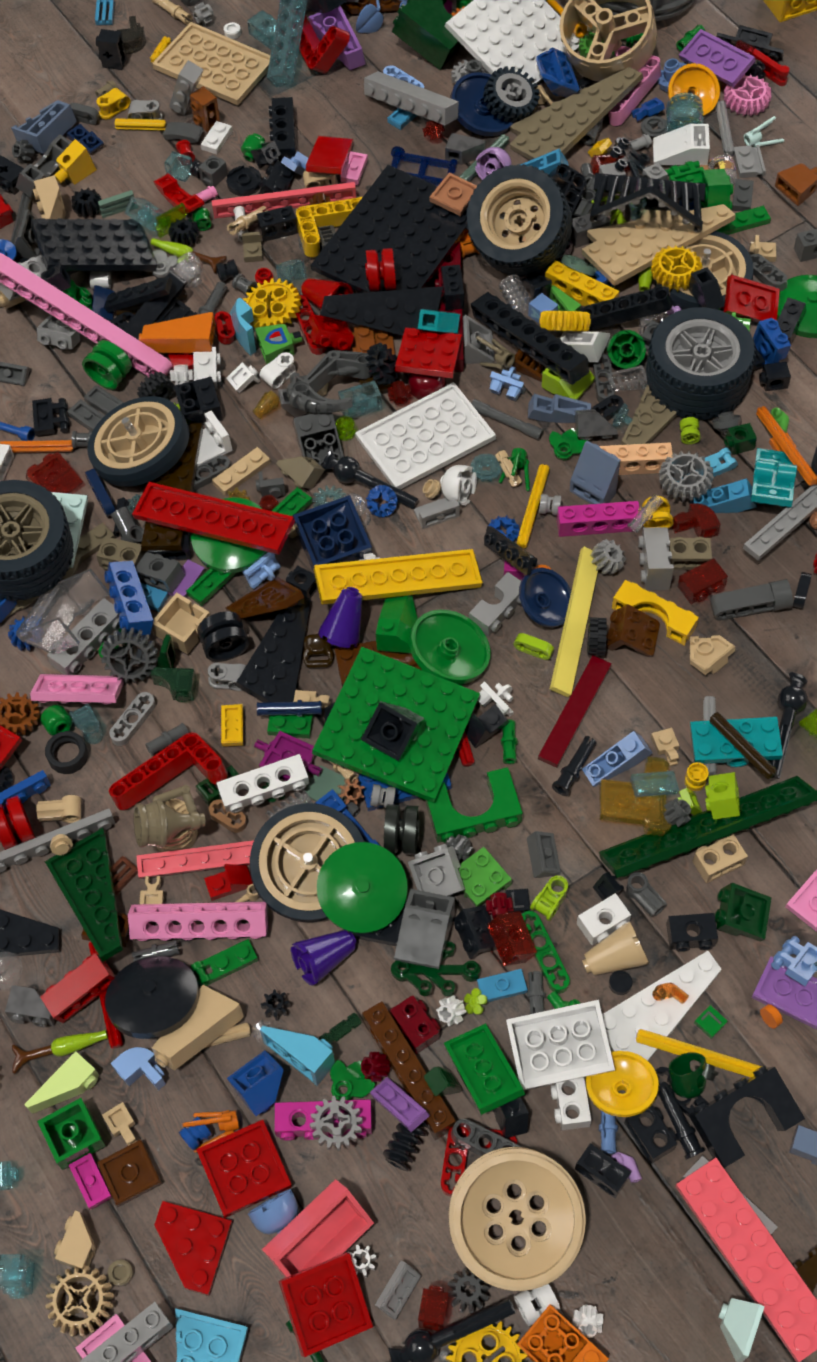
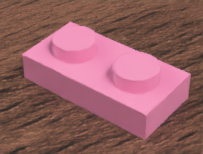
M350 151L340 177L341 182H355V185L359 184L368 161L367 154Z

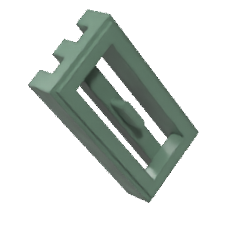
M132 190L98 201L102 218L137 207Z

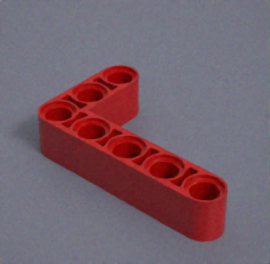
M289 9L285 14V24L307 66L317 72L327 73L347 46L350 39L349 32L332 26L321 41H319L305 14L293 9Z
M191 732L185 734L112 784L109 788V794L119 810H126L192 764L212 784H217V782L227 779L228 773L221 758L197 733Z

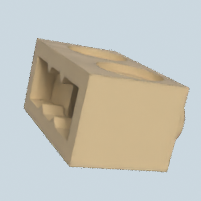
M733 834L729 837L717 839L713 845H704L695 851L692 862L707 884L744 866L748 856ZM724 850L732 851L733 855L725 854ZM710 859L714 864H707L704 860Z

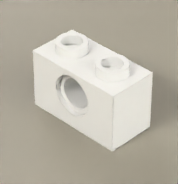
M615 893L578 915L577 925L590 944L594 945L597 942L600 943L623 924L630 922L631 914ZM607 918L611 923L602 924L600 919Z

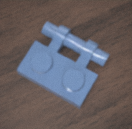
M793 936L783 944L782 951H778L775 954L771 966L776 970L780 969L781 966H786L787 971L785 974L806 986L817 972V947L809 942L803 947L799 944V938ZM795 954L796 958H793L790 955Z

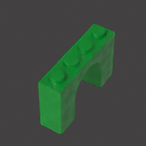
M508 767L487 772V784L493 803L489 810L482 815L470 817L458 813L450 802L445 782L442 783L434 803L425 800L437 843H446L451 835L454 838L458 834L470 838L475 836L476 833L484 831L490 833L501 827L511 828L522 823L523 813Z

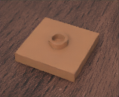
M448 173L431 194L429 201L461 216L467 209L468 201H470V197L473 195L477 185L452 173Z

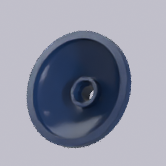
M536 568L531 570V574L525 575L519 586V598L524 611L533 621L545 627H558L564 624L571 595L568 583L561 575L551 569Z

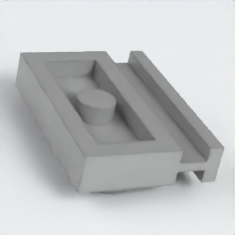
M751 145L734 147L733 156L739 178L757 177V175L761 174L765 176L766 170L759 145H756V147H751Z

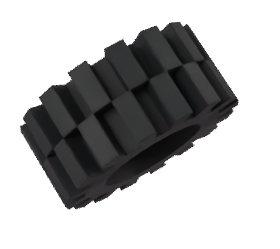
M155 372L154 375L152 373L149 374V378L145 377V382L141 381V387L137 389L139 391L137 392L139 398L155 396L170 400L169 396H173L172 392L175 390L174 384L162 372Z
M589 617L588 655L605 656L607 639L606 618Z

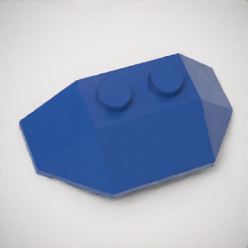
M552 47L549 51H545L536 57L541 77L555 96L567 98L579 91L574 71L565 52Z

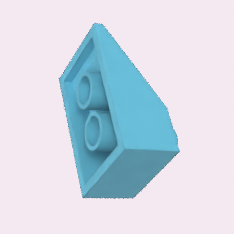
M266 1026L260 1028L264 1044L316 1086L330 1072L331 1067L335 1063L333 1047L324 1039L318 1040L314 1036Z

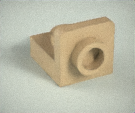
M755 235L754 242L750 243V253L760 254L769 262H775L776 243L759 242V235Z

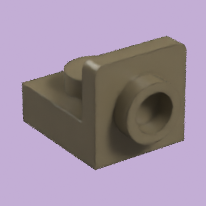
M260 232L242 233L244 262L263 261Z

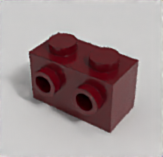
M412 995L390 1009V1015L415 1054H418L439 1040L440 1027L434 1018L430 1019L425 1013L427 1008L420 999L417 1001Z

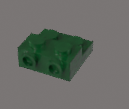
M730 883L721 888L717 896L718 901H721L720 909L715 912L717 929L734 936L742 934L760 942L765 940L772 897L735 883Z

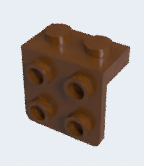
M629 604L613 611L610 616L609 631L606 635V648L613 651L625 644L648 657L653 656L660 626L659 621Z

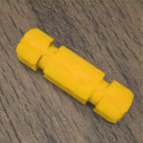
M164 36L161 39L154 53L150 56L151 63L171 44L170 37Z

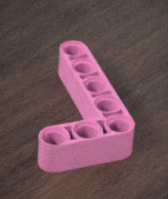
M621 46L615 51V57L622 55L631 48ZM651 55L646 64L638 70L643 74V79L608 112L610 125L619 126L623 124L631 114V111L636 108L660 78L661 67L659 57Z

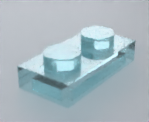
M674 771L632 774L630 778L635 797L677 794L679 791Z

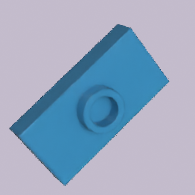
M141 583L149 609L160 612L168 598V592Z
M522 969L477 979L478 988L481 990V994L487 997V1002L524 994L528 991Z

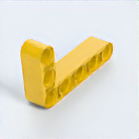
M362 197L302 206L296 210L297 229L306 256L316 257L320 253V236L317 228L330 225L334 227L341 226Z

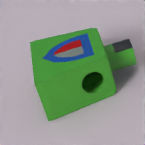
M285 324L255 328L256 339L266 365L281 353L287 352L293 356V344L302 342L300 331L289 333Z

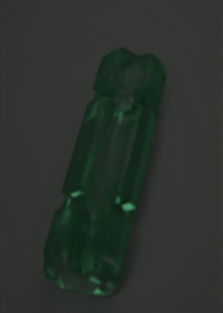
M352 1013L347 1017L346 1021L342 1020L332 1027L328 1034L325 1032L321 1035L319 1040L324 1039L332 1045L334 1040L337 1042L351 1032V1028L355 1029L361 1024L360 1018L356 1013Z

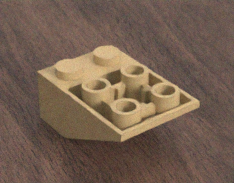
M55 175L35 180L36 189L32 190L35 199L39 200V202H36L39 213L43 212L41 218L65 219L66 211Z

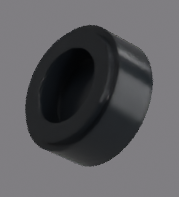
M616 971L610 976L609 988L613 993L625 995L631 990L632 978L627 972Z

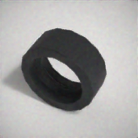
M64 731L53 735L48 740L45 747V756L51 768L57 773L72 774L86 764L88 749L80 735L75 732ZM66 743H73L78 746L79 753L73 760L59 762L55 759L54 753L59 746Z

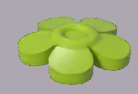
M474 988L471 994L467 993L464 997V1002L468 1003L465 1006L467 1013L472 1014L474 1012L480 1015L483 1012L481 1005L487 1003V997L482 995L481 990L478 988Z

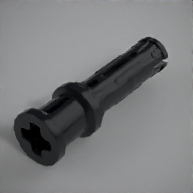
M590 736L584 737L568 766L561 769L560 777L557 781L553 782L552 788L555 792L562 796L570 794L572 784L579 779L580 769L597 744L594 738L589 742Z
M669 1084L658 1089V1095L677 1132V1141H680L686 1154L684 1156L687 1160L704 1152V1147L700 1146L696 1138V1130L689 1126L671 1089V1085Z

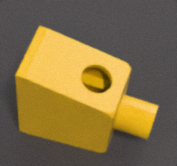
M75 139L56 159L60 170L54 175L60 184L66 179L73 184H77L97 169L87 149Z

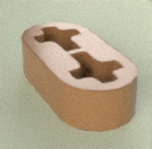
M214 800L209 805L211 818L231 832L239 833L246 828L247 821L243 812L231 813L230 811L226 813L222 800ZM222 807L225 815L221 812H218L216 814L215 809H220ZM240 818L241 823L233 825L232 819L238 820Z

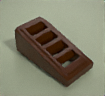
M520 349L515 354V361L512 366L516 368V371L542 382V374L540 372L542 369L545 370L546 367Z

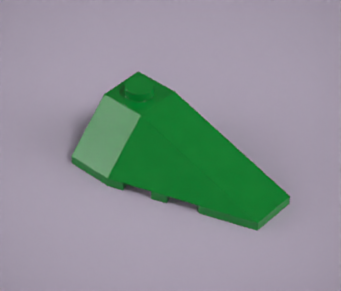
M412 595L388 597L385 599L375 634L377 650L411 653L409 634L418 620Z

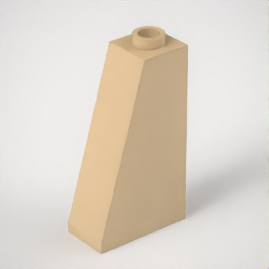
M202 985L199 989L197 1007L189 1020L174 1032L160 1037L153 1045L152 1050L156 1063L161 1067L166 1068L167 1066L173 1070L179 1068L244 1017L240 1004Z

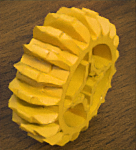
M676 244L674 248H671L669 245L666 249L661 248L660 252H656L651 264V274L653 279L656 280L657 285L662 284V286L668 287L669 291L676 289L677 292L680 288L685 291L689 287L691 273L702 269V262L696 252H691V248L684 249V246L681 248L677 247Z
M543 311L540 314L539 324L541 328H545L548 331L587 332L591 325V319L588 312Z

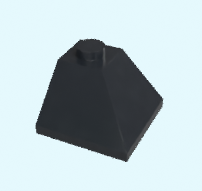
M380 701L361 740L399 761L414 740L425 718L405 707Z

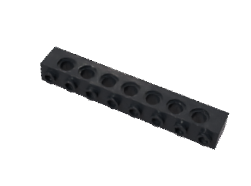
M486 292L471 303L473 316L476 320L569 384H575L590 372L589 361L584 354H580L571 345L565 344L559 337L553 336L547 329L541 328L535 321L529 320L521 312H517L497 296Z

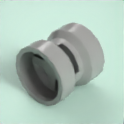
M541 494L539 514L552 513L557 516V509L561 504V496L549 497L547 494ZM551 500H553V501H552V510H550Z
M373 784L370 806L377 807L378 805H383L386 808L387 804L393 805L395 787L382 788L381 785Z

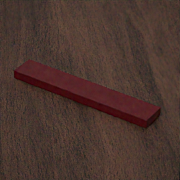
M592 655L540 751L538 760L558 768L606 678L612 663Z

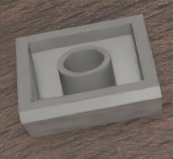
M463 316L465 364L492 363L494 361V351L476 339L479 336L493 345L492 331L469 316Z

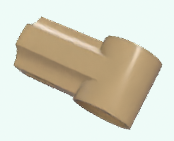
M67 795L62 800L39 801L36 809L37 819L39 822L62 820L66 823H74L81 820V798L75 795Z

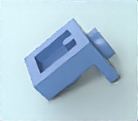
M296 152L295 156L291 159L284 156L281 163L303 176L309 158L300 152Z

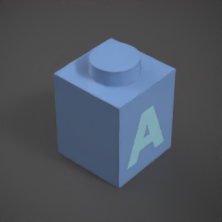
M543 293L539 294L529 303L528 316L537 323H539L541 312L558 311V304Z

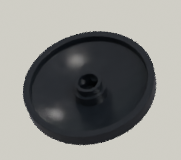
M165 956L147 957L132 962L116 974L115 979L110 982L106 991L105 1007L111 1023L121 1033L139 1039L158 1038L174 1032L189 1020L198 1004L199 987L194 973L183 962Z

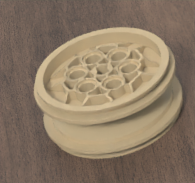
M507 1147L493 1150L475 1160L463 1172L455 1185L449 1206V1227L454 1247L466 1267L479 1279L492 1286L504 1290L526 1291L547 1285L561 1276L570 1267L583 1243L586 1214L580 1191L572 1177L560 1164L539 1151L523 1147ZM511 1184H517L521 1188L519 1196L515 1198L507 1194V1188ZM534 1195H539L543 1198V1204L538 1209L530 1206L529 1201ZM492 1198L498 1199L501 1204L496 1212H491L486 1207L488 1200ZM513 1210H520L522 1220L518 1223L512 1222L510 1213ZM536 1221H542L545 1224V1231L542 1234L537 1235L532 1232V1225ZM498 1224L502 1227L503 1232L500 1237L493 1238L489 1235L488 1230L491 1225ZM515 1236H522L525 1239V1244L521 1249H515L511 1246V1241Z

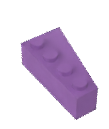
M341 5L330 12L316 13L308 16L310 24L320 40L332 26L349 32V42L338 59L349 70L365 65L362 47Z

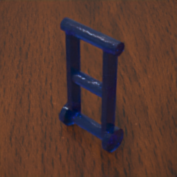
M395 146L391 150L393 157L391 166L398 168L400 160L420 163L418 174H409L439 186L443 179L425 176L427 165L448 168L447 174H455L456 159L448 161L405 153V150L399 146Z

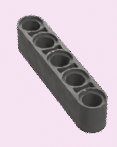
M467 1119L458 1120L451 1130L453 1142L479 1156L500 1148L521 1147ZM465 1127L469 1133L468 1137H460L457 1134V1128ZM487 1138L490 1141V1148H482L479 1145V1139Z

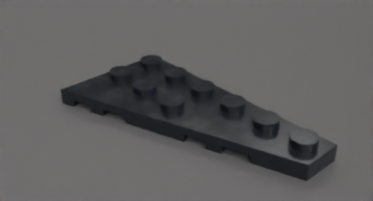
M443 286L324 296L320 316L403 336L405 327L418 329L420 309L438 311Z
M304 596L297 605L279 611L236 681L235 686L264 703L294 701L311 599Z

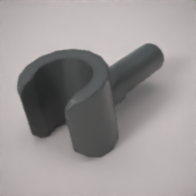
M353 802L346 804V809L353 817H356L360 812L359 807Z

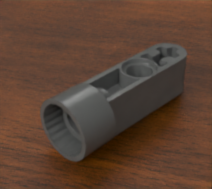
M787 579L718 593L710 598L716 620H726L793 607L792 591Z

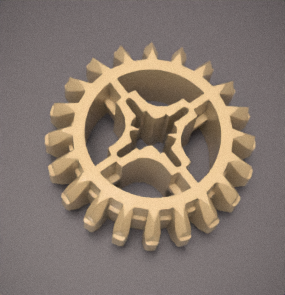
M86 1265L81 1273V1270L75 1266L74 1274L69 1269H66L65 1274L67 1277L63 1278L58 1275L56 1277L60 1282L58 1286L53 1283L50 1284V1287L55 1292L46 1294L48 1299L53 1300V1302L46 1304V1309L53 1310L48 1314V1318L50 1320L55 1319L53 1326L55 1328L61 1326L60 1332L63 1334L69 1330L70 1336L75 1337L79 1329L80 1336L84 1337L86 1335V1328L93 1334L95 1332V1324L100 1327L104 1324L100 1320L102 1316L107 1319L110 1318V1314L105 1310L106 1308L113 1309L114 1307L111 1302H107V1300L114 1298V1293L107 1292L112 1288L110 1282L105 1283L107 1277L104 1274L99 1276V1270L96 1268L90 1273V1267ZM80 1281L92 1282L89 1287L86 1285L80 1290L74 1289L72 1286ZM98 1290L99 1302L96 1310L94 1311V1309L91 1306V1301L93 1297L96 1295L95 1292ZM67 1292L69 1301L62 1312V1297ZM73 1293H75L78 1297H82V1300L84 1301V1304L87 1307V1309H85L82 1305L80 1306L76 1300L77 1298L73 1295ZM80 1312L88 1315V1318L82 1321L67 1320L70 1316H75Z

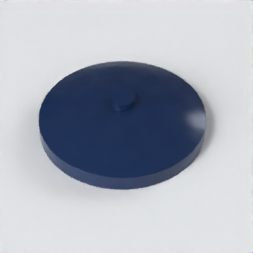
M482 72L469 73L456 82L450 95L451 99L459 101L457 120L466 129L483 136H497L507 132L510 126L514 124L511 123V118L508 122L504 121V116L498 119L499 113L496 112L493 115L491 113L493 108L488 110L486 107L488 103L484 102V87L491 74Z

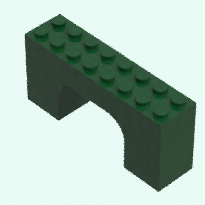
M407 0V4H402L397 12L399 15L393 21L392 33L441 70L461 46V43L444 27L446 22L453 17L444 8L447 0Z

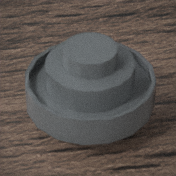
M734 412L720 413L718 418L712 420L713 428L723 431V434H727L728 428L742 423L741 415H734Z

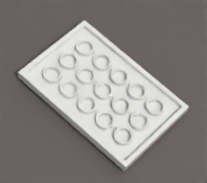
M454 382L355 432L356 439L388 482L398 489H402L496 440V434Z

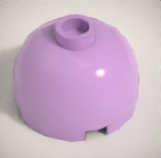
M490 147L483 150L477 156L475 169L478 176L483 180L493 171L512 165L511 158L505 150L499 147Z

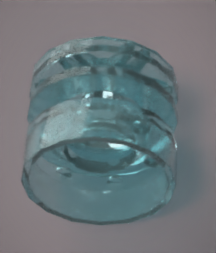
M680 93L670 98L666 106V132L688 124H704L703 102L697 95Z

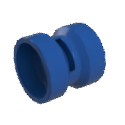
M197 1116V1117H196L195 1119H193L192 1121L201 1120V1119ZM206 1125L184 1127L178 1132L193 1151L199 1147V1141L207 1140L212 1136Z

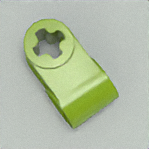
M553 876L549 879L543 890L533 900L530 909L533 911L537 910L546 916V920L550 921L567 896V880L562 876ZM561 886L563 890L555 892L552 890V887Z

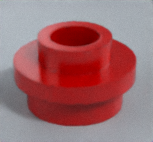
M260 268L255 274V281L261 285L264 284V280L270 283L273 278V273L268 268Z

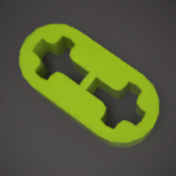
M519 633L513 643L514 647L519 651L543 660L550 659L554 651V647L550 643L524 633Z

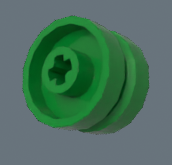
M101 340L93 347L92 352L88 353L83 359L82 366L86 374L95 383L106 389L113 390L121 383L123 377L130 372L132 363L128 355L117 345Z

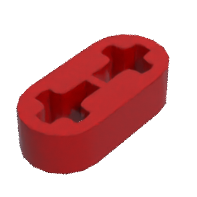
M225 311L217 312L214 316L217 338L222 344H231L235 339V329L231 316Z

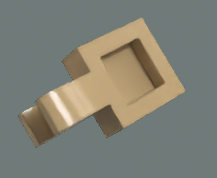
M295 690L293 702H297V700H302L303 702L321 701L322 710L331 705V701H329L330 696L328 695L317 697L316 691Z
M669 728L652 733L651 739L658 755L665 754L669 766L677 765L679 756L676 750H679V743L673 729Z
M123 1102L102 1114L114 1137L121 1134L128 1146L137 1141L130 1130V1127L134 1126L135 1122Z

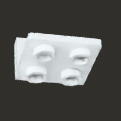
M212 411L205 413V429H203L197 466L233 450L229 434Z

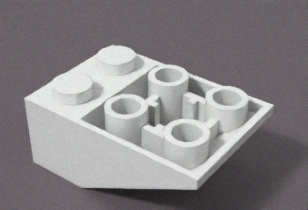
M688 124L653 138L654 164L684 165L688 161H699L700 165H708L710 150L709 124Z

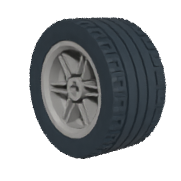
M693 307L677 311L662 320L653 331L645 371L646 386H649V391H652L651 395L655 396V399H660V405L664 404L666 406L665 409L668 408L670 412L676 411L677 416L694 417L698 420H707L718 417L720 413L730 412L742 402L748 390L756 356L752 335L742 322L720 310Z

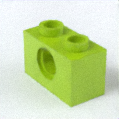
M735 772L709 776V785H705L707 796L705 801L707 811L712 812L713 820L740 816L739 788Z

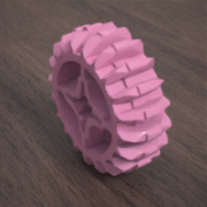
M744 74L734 87L726 85L723 94L726 107L730 108L731 112L736 111L737 115L743 114L745 116L748 114L750 117L752 114L758 115L759 112H764L769 106L771 88L767 82H764V79Z

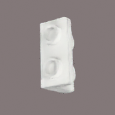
M212 347V352H193L194 381L212 377L215 390H217V382H221V371H217V365H221L220 353H216V347Z

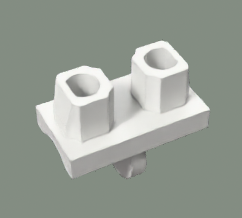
M485 681L480 685L482 690L479 692L478 701L484 707L494 700L504 715L507 714L510 717L514 713L503 701V699H506L508 702L513 700V697L510 695L512 687L509 684L502 686L500 683L496 684L497 694Z

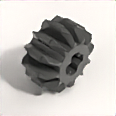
M463 1269L462 1278L458 1273H454L453 1277L456 1282H448V1287L454 1290L448 1291L447 1297H456L452 1300L451 1306L455 1307L460 1303V1313L464 1312L465 1306H469V1313L473 1314L474 1304L481 1310L483 1305L480 1300L488 1301L489 1296L482 1292L488 1291L489 1285H481L484 1282L483 1280L476 1279V1275L471 1273V1276H468L467 1269ZM465 1286H469L470 1290H475V1292L472 1291V1296L467 1297V1294L462 1293L461 1290L464 1291Z

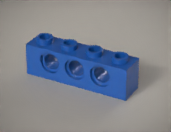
M109 562L104 578L105 582L109 584L110 597L114 599L115 613L119 614L120 628L125 627L128 632L131 628H134L135 633L142 630V635H150L153 618L134 562Z

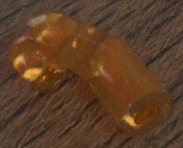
M671 982L656 986L652 992L653 998L657 1001L673 997L683 1004L689 997L686 992Z

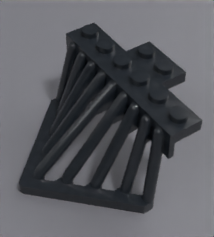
M596 173L593 190L596 192V196L590 213V221L596 222L597 217L602 214L610 216L611 211L617 208L623 211L627 204L657 208L667 206L671 209L670 214L672 216L680 215L683 224L691 223L694 225V231L699 233L702 231L703 225L701 202H704L706 184ZM604 192L608 193L606 204L600 206ZM620 194V198L614 201L615 195ZM678 200H682V206L678 204ZM689 201L694 203V215L690 213Z

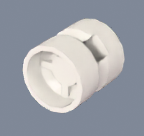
M549 1284L533 1289L530 1292L528 1290L522 1291L514 1296L519 1312L528 1327L536 1322L550 1304L557 1311L560 1310L559 1303ZM534 1299L539 1306L537 1309L534 1308L531 1302Z

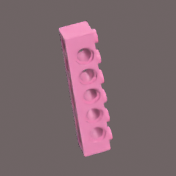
M229 902L131 905L128 913L130 939H137L138 941L149 939L167 941L172 938H182L183 940L205 938L212 940L217 937H227L228 939L250 937L258 939L267 935V903ZM244 919L247 920L249 923L243 924L239 920ZM199 920L203 922V924L199 925L196 924L194 921ZM217 920H223V921H225L226 923H225V924H219V923L217 922ZM153 921L156 922L158 925L154 926L151 925L149 922ZM172 921H178L180 925H174Z

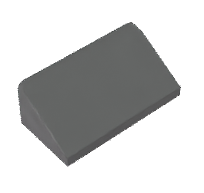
M0 362L1 382L25 386L31 373V368Z
M533 832L527 837L534 878L560 875L561 871L554 833Z

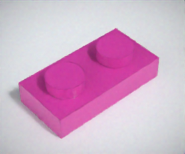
M91 1153L69 1164L71 1172L90 1210L112 1198Z

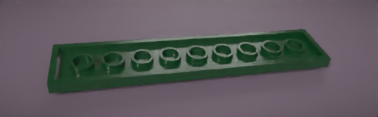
M795 776L740 797V816L713 820L712 812L706 810L691 816L690 821L679 827L676 824H670L599 852L600 859L617 878L625 877L631 872L646 869L652 864L669 860L680 853H687L693 848L708 845L714 840L728 837L740 830L749 829L760 822H767L773 817L788 814L802 806H808L812 802L817 801V790L799 776Z

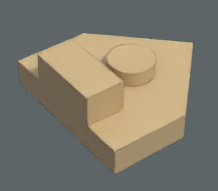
M720 635L711 636V638L690 636V664L705 675L709 672L712 674L716 673L728 663V656L735 652V646Z

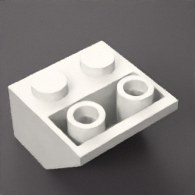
M564 331L560 339L565 344L571 345L580 354H584L589 362H599L610 338V333Z

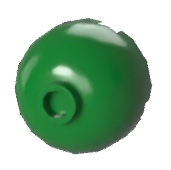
M631 330L617 332L611 337L607 345V355L610 361L616 367L623 369L639 365L646 353L642 336Z

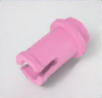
M207 186L206 190L196 195L206 202L210 199H216L218 193L214 186Z

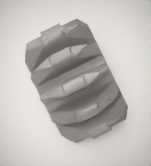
M606 539L594 546L590 556L593 558L591 563L597 566L596 570L601 569L602 574L608 573L611 575L623 568L626 558L623 556L625 551L620 549L621 544L616 545L614 540L608 541Z

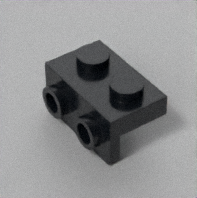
M279 160L274 165L270 164L265 172L267 177H263L259 184L261 189L258 194H263L265 191L268 193L287 191L295 172Z

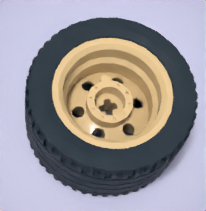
M525 164L505 166L487 175L474 189L466 209L468 235L481 256L493 268L507 275L520 277L523 275H535V273H541V271L546 270L565 252V248L568 247L571 239L570 235H572V213L562 190L548 173L539 170L537 167L534 168ZM516 201L521 202L519 205H514ZM534 207H538V210L533 212ZM502 213H505L504 219H500ZM524 236L526 238V241L521 243Z

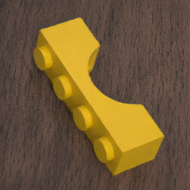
M625 580L613 597L612 609L617 610L629 604L642 612L657 615L666 625V637L684 646L697 627L699 617L693 612L678 607L674 602L662 599L656 593L649 592L634 582Z

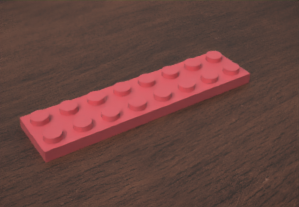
M714 1158L677 1183L675 1187L755 1303L765 1306L763 1315L796 1362H801L817 1350V1300L718 1159Z

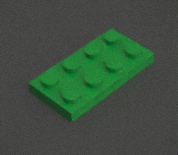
M486 1023L444 1042L448 1055L481 1115L525 1095L523 1087Z

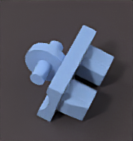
M513 366L509 371L503 369L501 374L491 372L489 388L491 393L500 395L502 388L505 387L508 388L506 397L516 401L520 393L524 394L526 388H524V382L519 381L521 375L516 374V368Z
M267 552L247 570L242 571L250 587L254 589L265 579L270 581L275 579L274 572L281 566L277 562L275 554Z

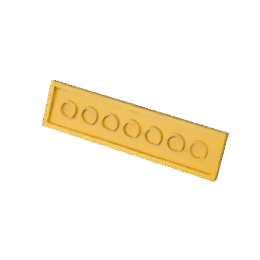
M473 549L314 565V574L322 605L335 603L342 589H347V587L358 589L362 595V600L480 588L482 586V579Z

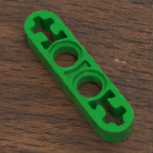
M525 911L520 916V929L551 991H556L558 994L564 993L569 988L570 979L538 914L534 911ZM526 918H529L530 921L535 920L533 922V928L535 930L533 933L530 925L525 924ZM536 937H542L545 939L546 944L543 947H537L533 944V940ZM548 956L555 959L556 964L553 967H546L543 964V959ZM555 971H557V976L559 980L564 979L563 986L561 987L559 984L554 985Z

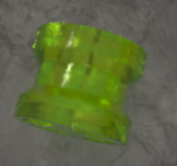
M349 416L338 418L335 425L339 439L342 441L353 439L355 436L354 420Z

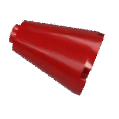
M308 278L301 286L302 294L320 310L324 296L353 294L352 287L344 282Z

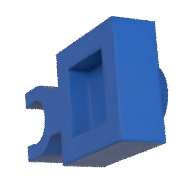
M654 98L641 104L640 108L632 110V117H636L638 121L646 115L649 117L655 116L664 110L665 106L661 100Z

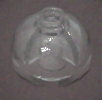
M188 252L176 260L178 265L175 268L171 266L167 272L168 275L170 271H173L187 281L184 289H188L192 286L195 288L202 282L201 278L204 267L195 253Z

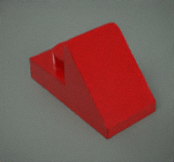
M224 864V872L204 878L211 901L245 890L250 884H253L247 865Z

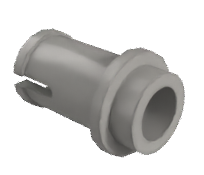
M642 134L640 138L630 141L631 148L635 151L644 147L648 148L652 144L649 134Z

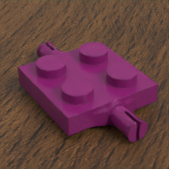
M279 731L275 739L269 744L259 739L254 744V748L265 752L259 768L300 754L306 772L319 777L323 771V768L312 764L315 757L312 754L313 745L282 731ZM282 775L280 779L288 781L290 776Z

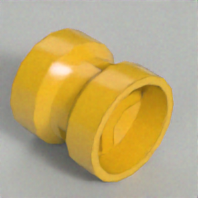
M696 762L687 768L684 782L688 789L700 791L705 787L709 771L704 764Z

